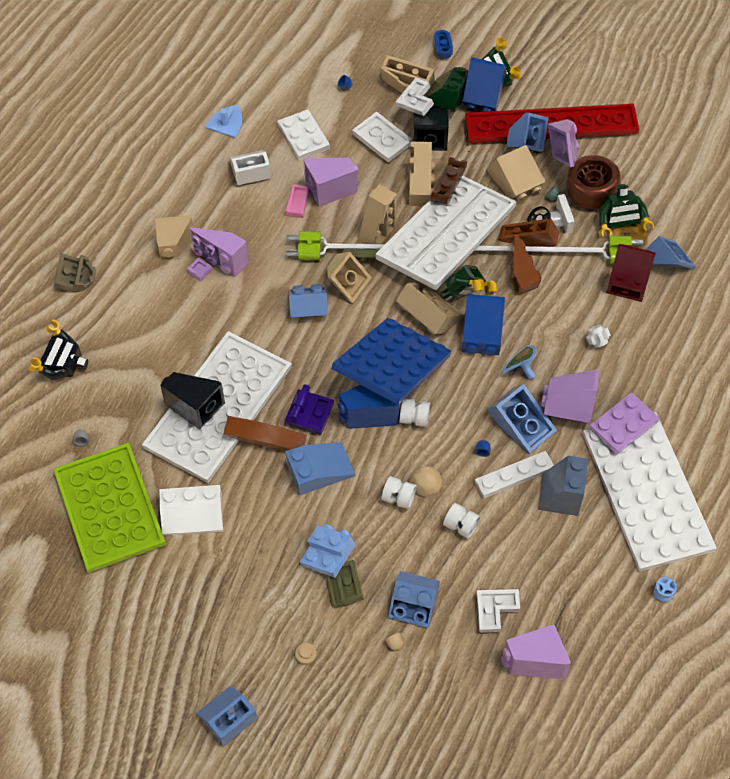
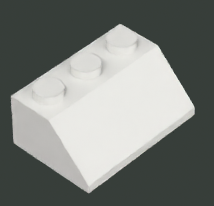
M220 485L160 489V515L163 536L223 532V505Z

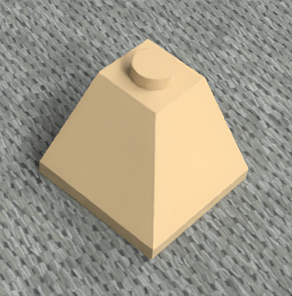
M191 215L155 218L160 258L179 256L192 244L190 228L193 227Z
M350 251L337 254L327 266L328 278L350 303L356 300L372 278Z

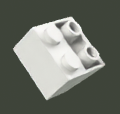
M260 150L229 157L237 186L271 178L270 164L266 151Z

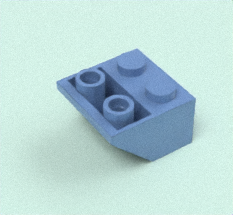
M313 284L310 288H303L302 285H297L289 289L291 318L328 315L325 286Z
M400 571L395 582L388 618L429 628L440 581Z
M232 686L228 687L197 712V715L222 746H225L258 719L253 706L243 694Z

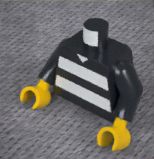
M51 320L50 323L55 329L48 325L46 331L56 335H52L41 360L36 357L30 360L32 364L28 367L29 371L36 372L38 370L41 375L51 380L72 377L76 368L86 370L88 359L82 358L79 345L63 329H58V321Z

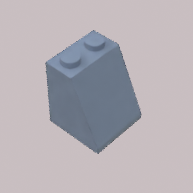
M567 456L543 473L538 510L574 516L579 515L585 492L588 467L587 458Z

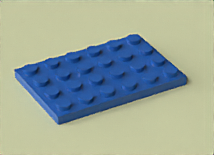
M386 318L335 360L331 369L399 405L450 357L452 351L444 345L430 340L427 336L420 335L413 331V329L397 323L396 320Z

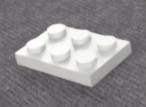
M309 110L277 121L278 127L298 160L330 149L329 142Z
M375 112L352 130V135L388 163L410 147L411 142H413V139L378 112Z

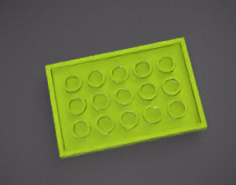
M129 442L53 468L88 573L166 546Z

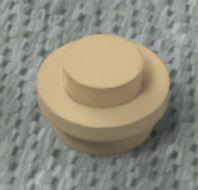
M310 643L300 644L295 651L296 659L302 664L312 663L317 655L315 647Z

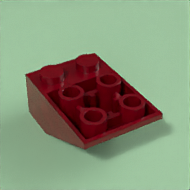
M619 244L606 293L642 302L656 252Z

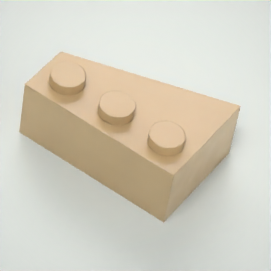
M387 55L381 67L382 80L400 93H403L415 78L429 82L430 88L435 81L434 69Z
M411 142L409 206H424L430 200L432 191H434V188H431V185H434V174H431V171H434V161H431L432 142Z
M380 184L369 192L358 239L359 242L363 244H382L396 229V193Z

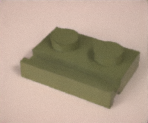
M354 560L345 562L336 578L327 575L331 598L335 608L364 600Z

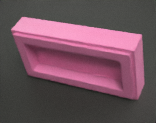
M292 184L285 211L286 216L303 218L310 191L308 186Z

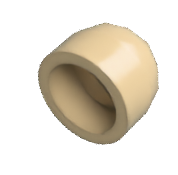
M401 633L394 634L385 640L389 648L395 651L400 650L404 644Z

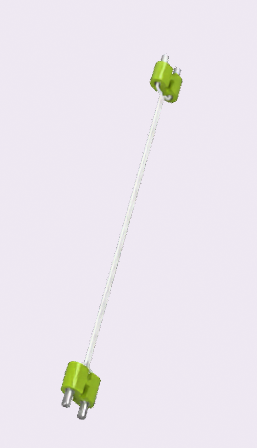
M299 231V235H287V241H299L298 250H286V256L298 257V260L320 261V256L325 254L328 248L381 249L385 244H328L326 239L321 237V231ZM609 236L608 241L604 243L602 248L525 246V250L535 252H601L606 259H609V265H613L619 244L630 245L631 247L643 246V240H634L631 236ZM321 239L326 245L323 252H321ZM607 244H608V252H609V255H608V256H607L606 252L604 251V249L606 248V245H607ZM478 246L474 251H511V246Z

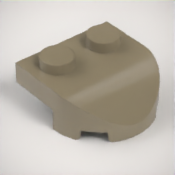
M61 253L53 287L70 292L83 291L93 282L96 269L90 264L89 259L83 255L76 258Z

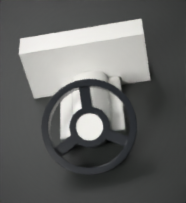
M565 194L558 195L557 211L550 212L546 207L539 206L530 212L527 222H529L532 216L535 217V221L551 218L557 228H564L566 234L573 233L575 223ZM541 209L547 211V213L544 214H534L536 211Z

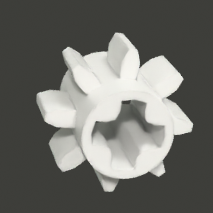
M596 325L588 330L589 333L586 339L589 345L593 344L598 348L608 343L607 339L611 335L607 327L604 328L601 325Z

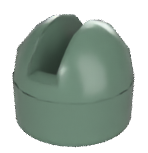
M554 186L545 196L550 201L555 202L558 195H561V192Z

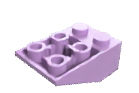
M190 228L195 254L206 258L212 265H217L226 274L236 277L249 263L246 241L231 232Z

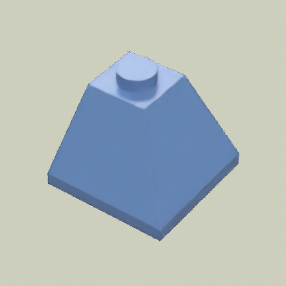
M525 113L509 129L507 147L518 149L527 145L531 151L544 152L549 118Z
M658 236L646 248V250L656 252L653 265L685 269L696 268L695 264L676 241Z

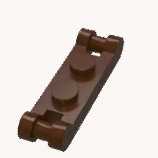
M449 158L435 190L432 191L430 201H440L444 205L449 204L466 170L467 161H457L456 158Z

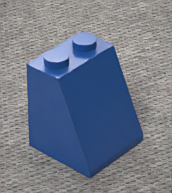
M471 57L463 103L466 105V108L475 110L477 107L481 108L484 112L497 111L507 73L505 64Z
M467 294L462 352L486 354L489 356L500 354L505 297Z
M358 385L339 394V403L337 404L339 408L338 417L349 429L395 426L399 424V405L370 389Z

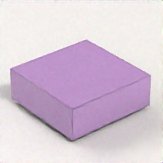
M198 257L187 268V273L202 281L213 269L210 264Z

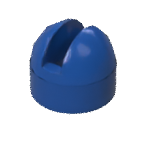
M342 75L339 78L338 87L344 90L352 87L353 83L350 77Z
M486 440L477 442L475 454L481 457L489 456L491 451L490 443Z

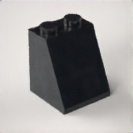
M430 108L424 116L413 112V142H432V151H447L449 131L448 109Z
M173 372L169 377H165L160 385L164 404L198 429H201L225 404L223 387L220 381Z

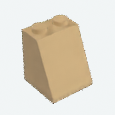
M527 145L496 158L487 168L488 173L498 186L512 200H521L527 196L526 193L532 192V194L538 192L545 183Z

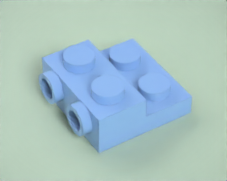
M324 524L323 527L317 525L307 541L310 546L300 560V563L303 567L336 578L355 547L351 534L343 529L340 532L335 531L328 524Z

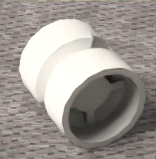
M405 398L402 402L400 423L411 424L415 422L416 426L427 427L431 402L419 401L416 403L413 399Z
M389 476L384 486L381 500L391 504L397 502V506L409 509L413 502L417 485L409 482L402 483L401 479Z
M454 503L449 509L443 525L453 531L457 529L458 534L469 539L476 530L481 516L472 511L466 512L465 507Z

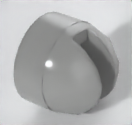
M82 429L77 430L73 435V443L76 446H86L89 443L88 433Z

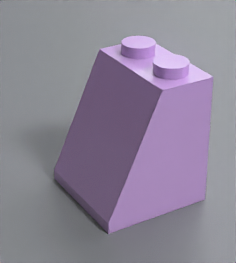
M350 158L303 159L305 183L310 188V192L319 207L357 193V185H359L357 174L359 170Z
M599 370L550 378L549 385L544 387L541 404L542 407H545L544 415L590 423L597 394Z
M554 624L507 639L503 648V656H501L504 668H508L511 675L565 679L571 665Z

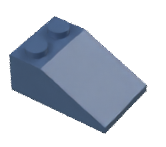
M524 384L513 387L487 408L495 422L528 454L557 431Z
M342 442L303 445L285 451L286 463L299 495L355 476Z

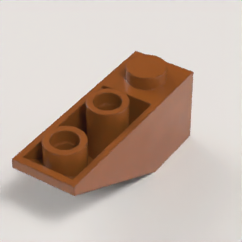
M516 234L511 245L510 280L517 294L521 295L538 288L541 282V274L535 269L531 255L527 254L524 241Z

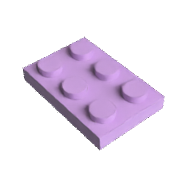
M631 392L593 422L589 429L618 455L653 427L660 418Z

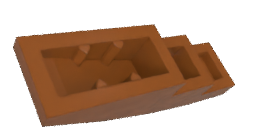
M232 416L227 417L223 432L225 436L258 447L263 445L279 451L282 449L288 451L303 446L307 438L305 434L286 428Z

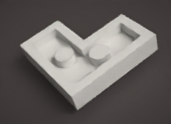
M415 78L396 100L397 106L424 116L434 104L432 99L424 97V94L430 88L429 82Z
M519 589L477 590L479 633L500 632V612H520Z

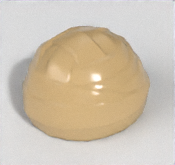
M420 467L410 477V483L417 485L416 494L422 497L433 496L442 487V477L433 467Z

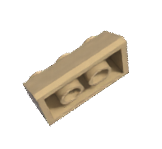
M407 283L396 300L404 311L410 312L417 322L423 323L427 330L434 335L446 333L464 317L460 311L436 291L423 283Z

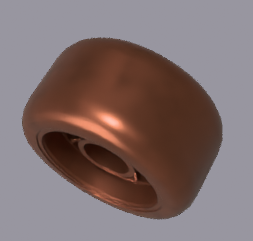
M589 155L579 158L575 161L574 167L569 168L567 174V193L570 199L582 208L600 209L604 201L607 200L608 194L617 192V186L621 182L619 168L612 160L603 156Z

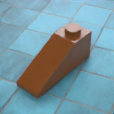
M551 218L502 225L499 240L512 243L514 236L518 234L519 238L524 241L525 246L552 247L557 245L559 230Z

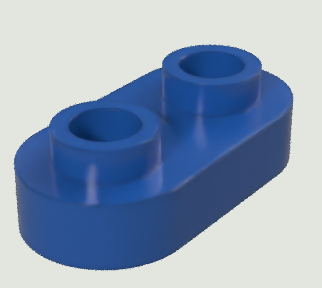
M446 30L436 31L434 34V44L437 55L440 58L451 57L453 45L450 33Z

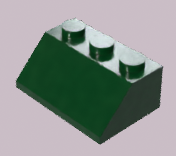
M455 67L439 76L425 97L432 99L435 106L455 111L464 97L468 70L463 67Z

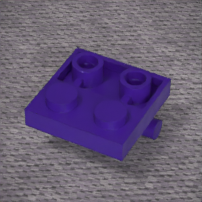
M304 384L301 390H297L285 418V424L322 435L334 406V399L310 393V386Z

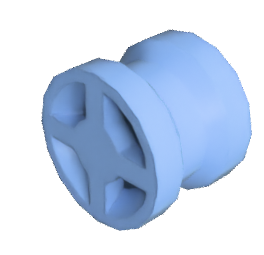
M660 578L653 590L655 598L660 602L671 601L677 590V585L672 578Z

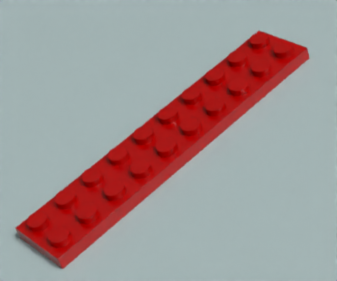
M634 103L465 113L469 143L507 141L509 129L525 113L548 117V124L568 119L576 125L577 133L575 137L639 134L640 130ZM548 126L546 132V139H550Z

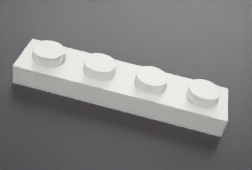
M543 451L475 479V485L483 499L543 475L554 464L547 452Z

